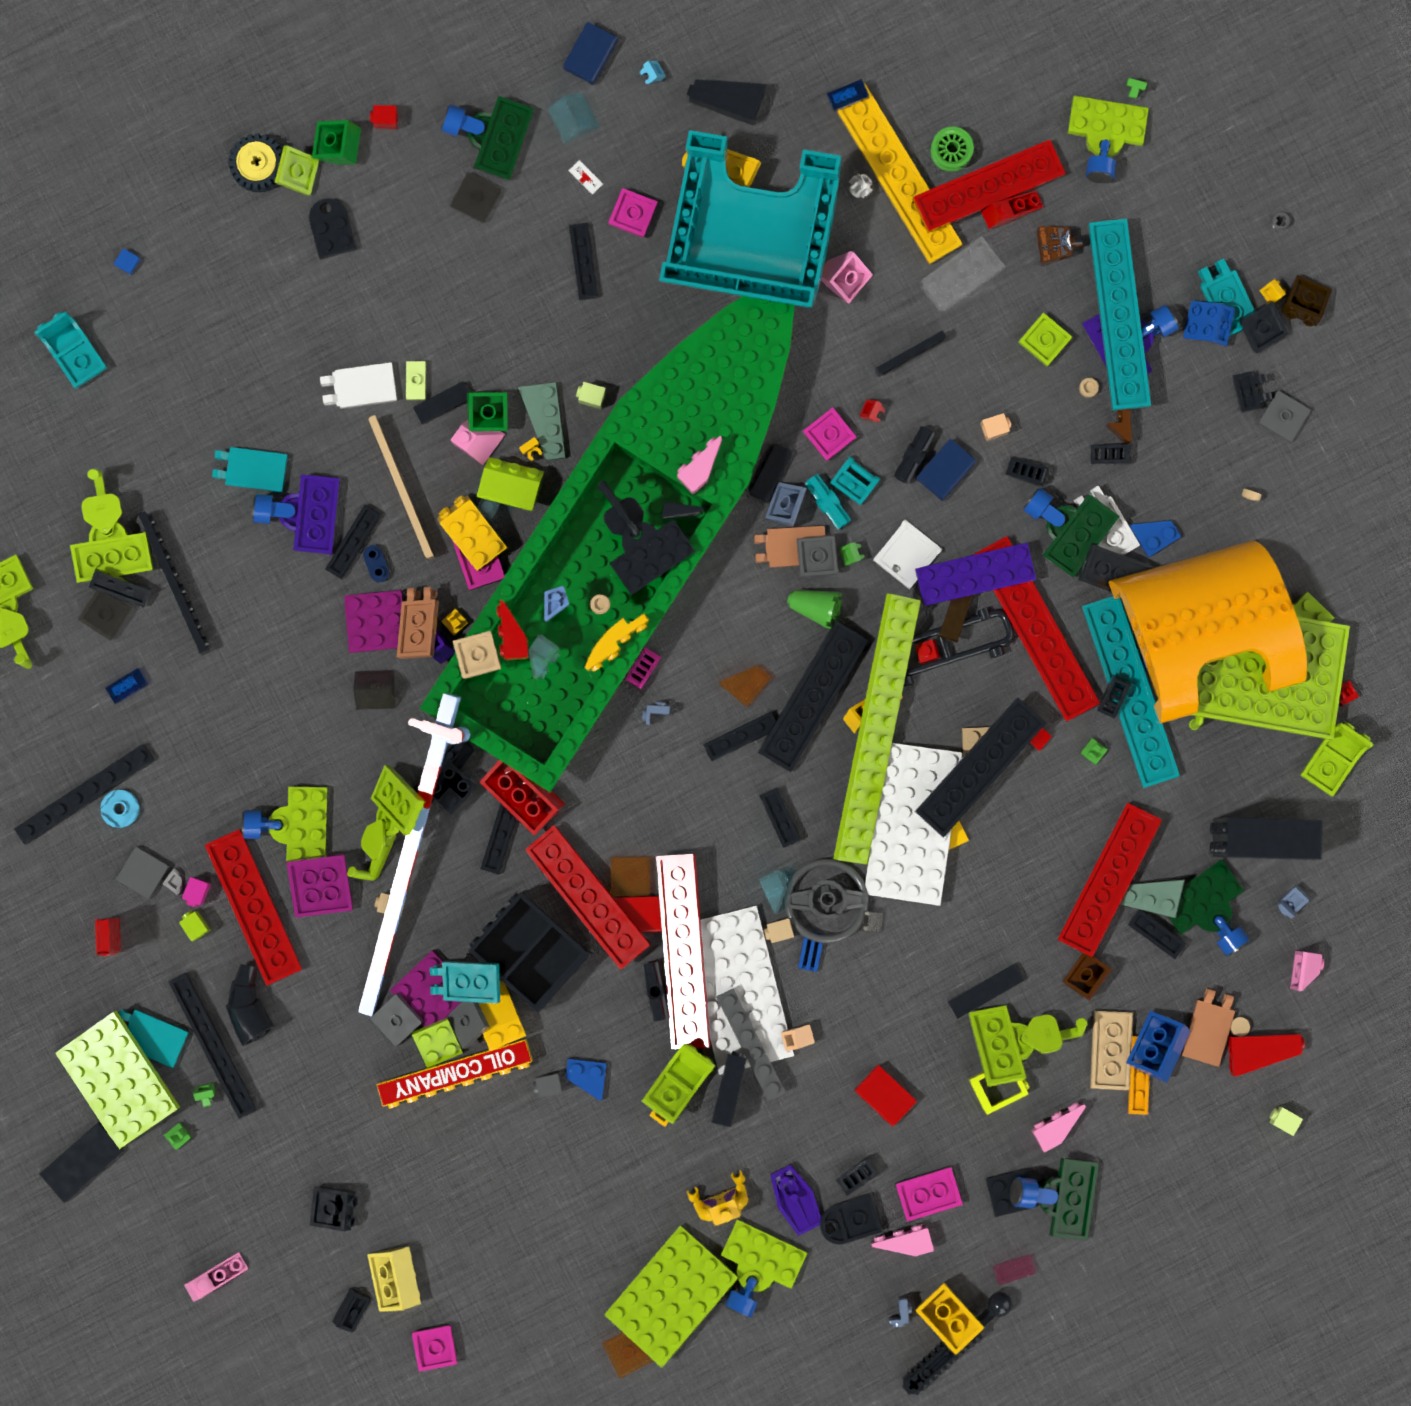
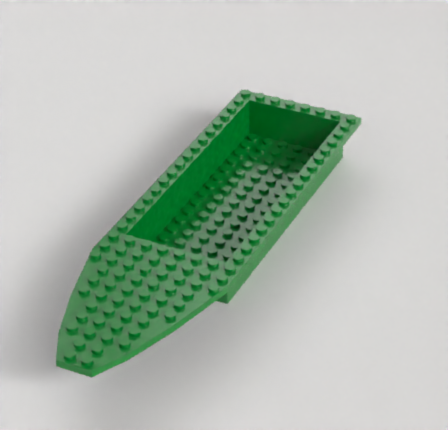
M745 296L724 307L679 343L618 400L466 635V637L491 631L501 669L463 679L455 652L419 709L437 719L443 694L449 693L461 697L452 729L466 727L470 732L469 741L549 792L552 791L750 483L776 406L790 351L794 305ZM721 436L722 442L708 481L692 495L678 480L677 475L679 473L677 471L685 463L689 465L693 461L692 457L699 450L703 452L707 448L706 444L713 437L717 439ZM600 481L608 483L619 501L627 497L636 499L644 511L642 522L653 525L657 530L674 519L695 550L694 553L633 595H630L609 564L625 551L622 546V535L611 533L604 522V514L612 505L604 493L598 490L597 485ZM664 502L703 508V514L662 519ZM564 586L569 605L551 619L545 621V591ZM601 594L609 599L610 608L605 614H596L591 609L590 603L594 596ZM501 600L504 601L528 639L529 659L505 660L504 656L500 654V644H503V637H499L498 625H502L501 617L497 615V606L500 605ZM643 614L646 616L649 622L646 623L647 627L639 633L634 631L630 634L631 638L622 644L620 641L617 643L620 651H618L619 655L611 661L606 659L602 662L603 666L594 672L592 669L587 671L585 666L590 654L611 627L623 618L629 624Z

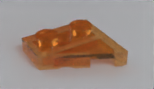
M756 665L720 681L719 685L748 707L771 677Z

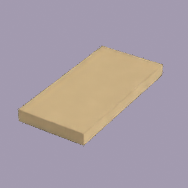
M1093 1010L1090 1088L1130 1090L1131 1066L1126 1061L1131 1053L1132 1012Z

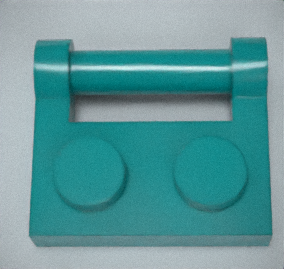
M850 456L831 480L830 484L861 506L881 478L877 475H872ZM849 467L868 480L870 484L866 486L850 474L847 469Z

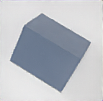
M778 482L765 518L793 528L806 488Z

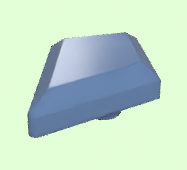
M564 586L545 591V621H548L569 605Z

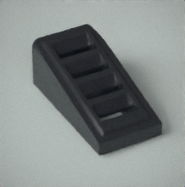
M1091 445V464H1131V445ZM1097 449H1101V460H1097ZM1105 449H1108V460H1105ZM1113 449H1116V459H1113ZM1121 449H1124V459H1121Z
M1011 457L1005 475L1042 487L1049 467ZM1015 463H1018L1017 471L1013 473ZM1022 466H1026L1024 475H1020ZM1030 468H1033L1031 477H1027ZM1037 470L1041 471L1039 479H1035Z
M664 502L662 519L703 514V508Z
M1113 674L1097 711L1115 719L1131 683ZM1115 682L1123 685V689L1114 686ZM1111 690L1121 693L1120 696L1111 693ZM1108 697L1117 700V703L1107 700ZM1107 704L1109 706L1114 707V710L1112 711L1110 709H1107L1104 707V705Z
M865 1157L838 1177L836 1182L844 1193L849 1195L878 1175V1172L868 1158ZM865 1165L870 1174L867 1175L862 1166ZM858 1169H859V1171L861 1172V1174L864 1176V1178H863L862 1180L860 1179V1177H859V1176L857 1175V1173L855 1172V1171H857ZM853 1174L858 1183L854 1184L849 1175ZM845 1178L847 1179V1181H848V1182L850 1183V1185L852 1186V1187L849 1188V1189H848V1187L846 1186V1184L843 1182V1179H845Z

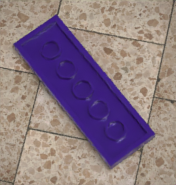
M1028 543L915 569L923 606L1036 580Z

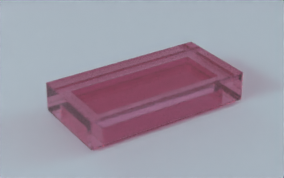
M1029 1254L992 1266L999 1286L1036 1274Z

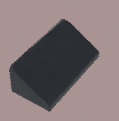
M350 1288L332 1321L334 1325L353 1333L371 1298Z

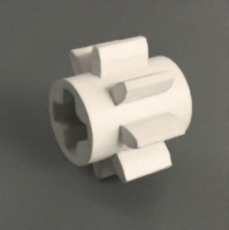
M859 174L854 175L849 180L851 184L849 190L857 198L860 196L864 198L872 191L870 188L872 181L865 174L861 176Z

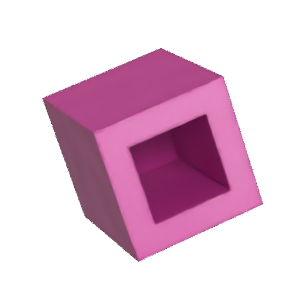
M190 877L182 899L187 900V905L196 908L197 905H204L212 883L196 877Z

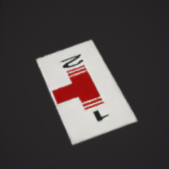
M580 160L569 170L592 195L603 185Z

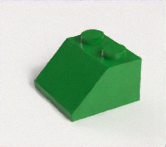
M349 120L317 122L312 159L338 165L356 164L361 127Z
M467 393L469 431H508L507 393Z

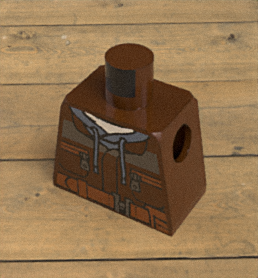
M1039 226L1036 230L1041 266L1070 258L1073 254L1072 248L1082 247L1081 235L1071 236L1069 227Z

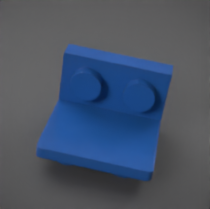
M1191 301L1183 338L1209 341L1220 346H1227L1235 308L1219 303Z

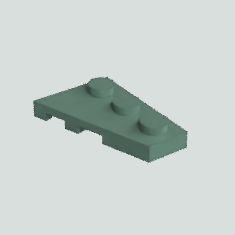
M1185 880L1132 884L1129 886L1120 905L1176 918Z

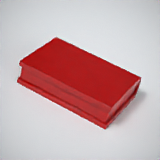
M659 896L614 898L641 933L662 932Z
M120 918L95 919L96 954L109 956L121 952Z
M879 1065L854 1090L861 1099L892 1127L917 1102Z

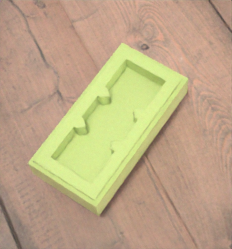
M406 361V400H426L425 361Z

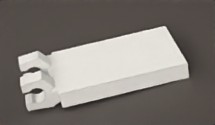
M392 362L335 370V372H332L333 376L320 377L322 387L334 386L335 394L323 396L324 405L337 404V406H340V409L397 401Z
M1099 486L1091 489L1092 496L1120 515L1098 546L1122 555L1140 546L1113 498L1104 495ZM1079 496L1078 498L1073 500L1077 508L1083 502L1084 498L1083 496Z

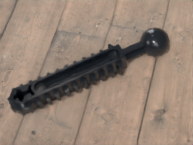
M996 1292L990 1296L988 1308L976 1318L983 1327L995 1316L1002 1317L1009 1314L1012 1309L1010 1296L1004 1292ZM984 1330L978 1333L965 1347L970 1349L971 1347L969 1344L971 1342L976 1344V1337L982 1340L983 1338L981 1333ZM941 1340L942 1346L936 1345L937 1350H930V1357L925 1355L924 1362L918 1361L919 1367L913 1366L914 1371H907V1374L902 1377L903 1389L909 1395H919L921 1391H924L925 1384L930 1385V1379L935 1381L936 1374L942 1375V1368L947 1370L946 1365L948 1363L953 1365V1358L958 1360L959 1353L965 1354L964 1348L955 1355L944 1341ZM910 1380H917V1386L911 1385Z

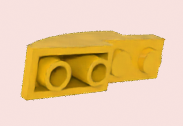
M643 614L629 624L623 618L611 627L590 654L585 666L587 671L592 669L594 672L603 666L602 662L606 659L611 661L619 655L618 651H620L617 643L620 641L622 644L631 638L630 634L634 631L639 633L647 627L646 623L649 622L646 616Z

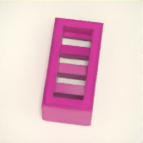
M645 647L625 680L642 689L661 657ZM645 654L655 659V661L652 663L644 658ZM643 661L651 667L648 669L641 665L640 662ZM637 667L647 672L646 675L644 676L640 672L636 671ZM635 674L639 676L640 678H642V681H638L637 679L633 678L632 675Z

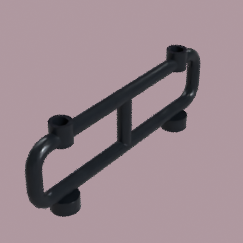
M988 607L978 610V615L966 618L963 627L994 617H1000L1006 630V636L1003 639L951 655L947 640L939 637L942 626L914 635L912 644L937 636L944 658L907 669L903 687L914 684L913 675L978 654L989 652L991 659L1004 655L1003 646L1008 645L1014 636L1013 627L1007 614L999 609L989 611Z

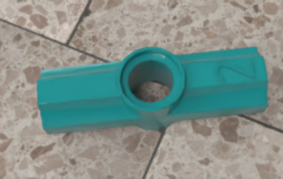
M818 474L805 482L809 492L816 499V504L829 517L837 530L851 521L840 505L838 497L832 490H829Z

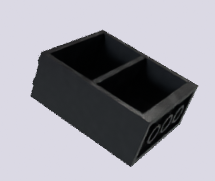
M1213 819V823H1210V834H1213V842H1210V853H1213V857L1322 860V820Z
M520 892L519 894L515 893L508 900L510 905L507 908L502 907L495 915L497 919L494 922H489L482 929L484 934L481 937L476 936L469 944L471 948L468 951L481 963H499V979L539 1013L591 953L524 892Z

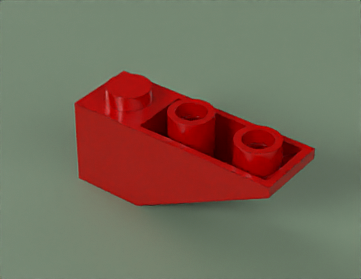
M1035 190L995 202L981 213L988 229H992L1044 207Z
M501 600L500 605L497 606V615L501 617L502 625H498L499 637H503V644H500V654L504 656L505 660L529 659L528 639L504 601Z

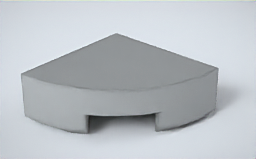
M174 868L162 884L177 895L182 890L183 881L178 870Z

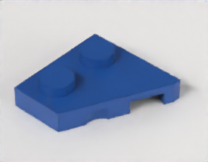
M1172 521L1132 524L1129 526L1147 557L1152 556L1181 537Z
M568 1058L566 1079L602 1101L606 1063Z

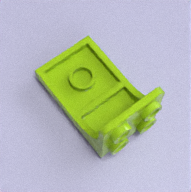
M1347 722L1344 724L1338 723L1335 726L1334 740L1323 739L1300 776L1333 797L1357 760L1367 749L1372 748L1374 744L1370 742L1371 738L1367 735L1355 732V727Z
M684 1043L671 1058L641 1101L673 1124L702 1082L714 1069L715 1065L711 1059L699 1054L695 1047Z

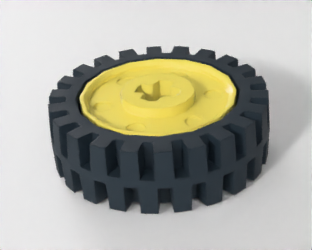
M249 134L246 138H240L241 141H237L234 144L235 147H232L231 155L228 158L230 172L235 181L244 189L255 193L256 191L260 193L264 192V190L269 191L273 186L276 187L278 184L275 183L283 151L274 139L269 138L267 135L255 134L252 136V134ZM256 160H259V161H260V162H259V164H260L259 166H256V165H255V164H256V162H255Z

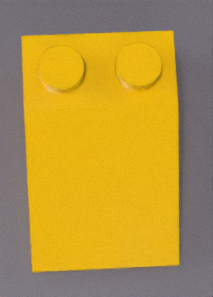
M500 980V1002H478L490 1026L483 1033L490 1051L526 1036L525 1029L507 986Z
M944 1282L915 1309L955 1355L984 1329L982 1324Z

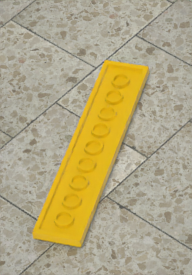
M864 83L863 85L869 98L836 112L930 265L961 247L962 242L951 224L929 233L927 232L912 198L928 191L929 188ZM844 96L845 101H841L839 104L836 103L835 105L837 108H839L841 106L854 102L859 98L858 96H856L855 98L853 96L851 99H846V97Z

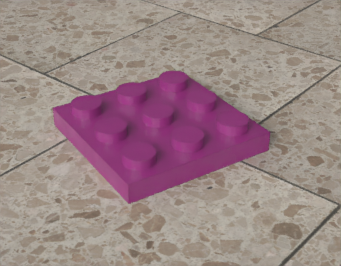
M402 591L344 596L349 653L397 649L403 602Z
M345 853L287 860L286 864L295 918L353 911Z
M433 950L390 990L394 995L399 993L423 1019L421 1023L423 1027L446 1018L462 1002L444 1001L443 995L431 994L430 986L443 984V976L430 975V967L442 965L443 962Z

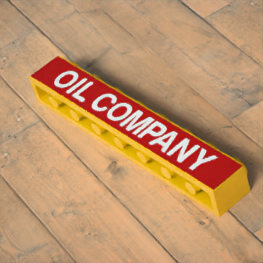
M526 1038L491 1051L486 1050L383 1081L376 1085L383 1107L388 1106L390 1109L400 1106L399 1102L407 1100V1103L419 1100L418 1096L424 1094L426 1097L434 1096L437 1094V1090L444 1089V1092L456 1089L455 1085L462 1083L463 1086L473 1084L474 1079L481 1078L483 1081L493 1078L492 1074L497 1072L500 1075L510 1073L511 1068L517 1066L519 1070L530 1066L529 1063L533 1061Z

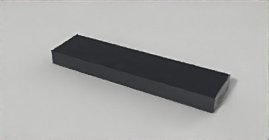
M588 223L569 225L579 300L598 298Z
M942 330L876 367L875 372L878 377L945 340V333Z
M364 505L325 570L342 580L382 515Z
M771 711L703 744L711 762L767 735L776 722V718Z
M500 804L480 868L498 875L500 874L516 822V818L502 804Z
M1012 964L949 1000L948 1004L958 1019L1023 982L1024 979L1016 965Z

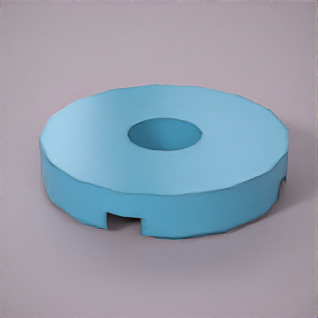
M126 790L111 791L101 802V816L112 827L124 828L130 826L139 815L140 806L138 800L132 793ZM119 803H122L125 807L122 814H117L115 811V807Z

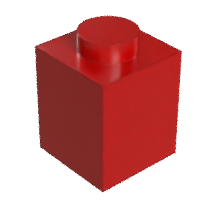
M373 105V111H370V122L373 123L374 128L398 129L397 106Z

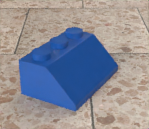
M1150 1011L1126 1063L1153 1078L1167 1083L1191 1030L1180 1022Z

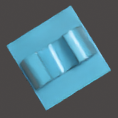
M647 61L643 64L644 68L640 71V74L646 75L648 73L649 79L645 81L646 84H652L666 78L658 61Z

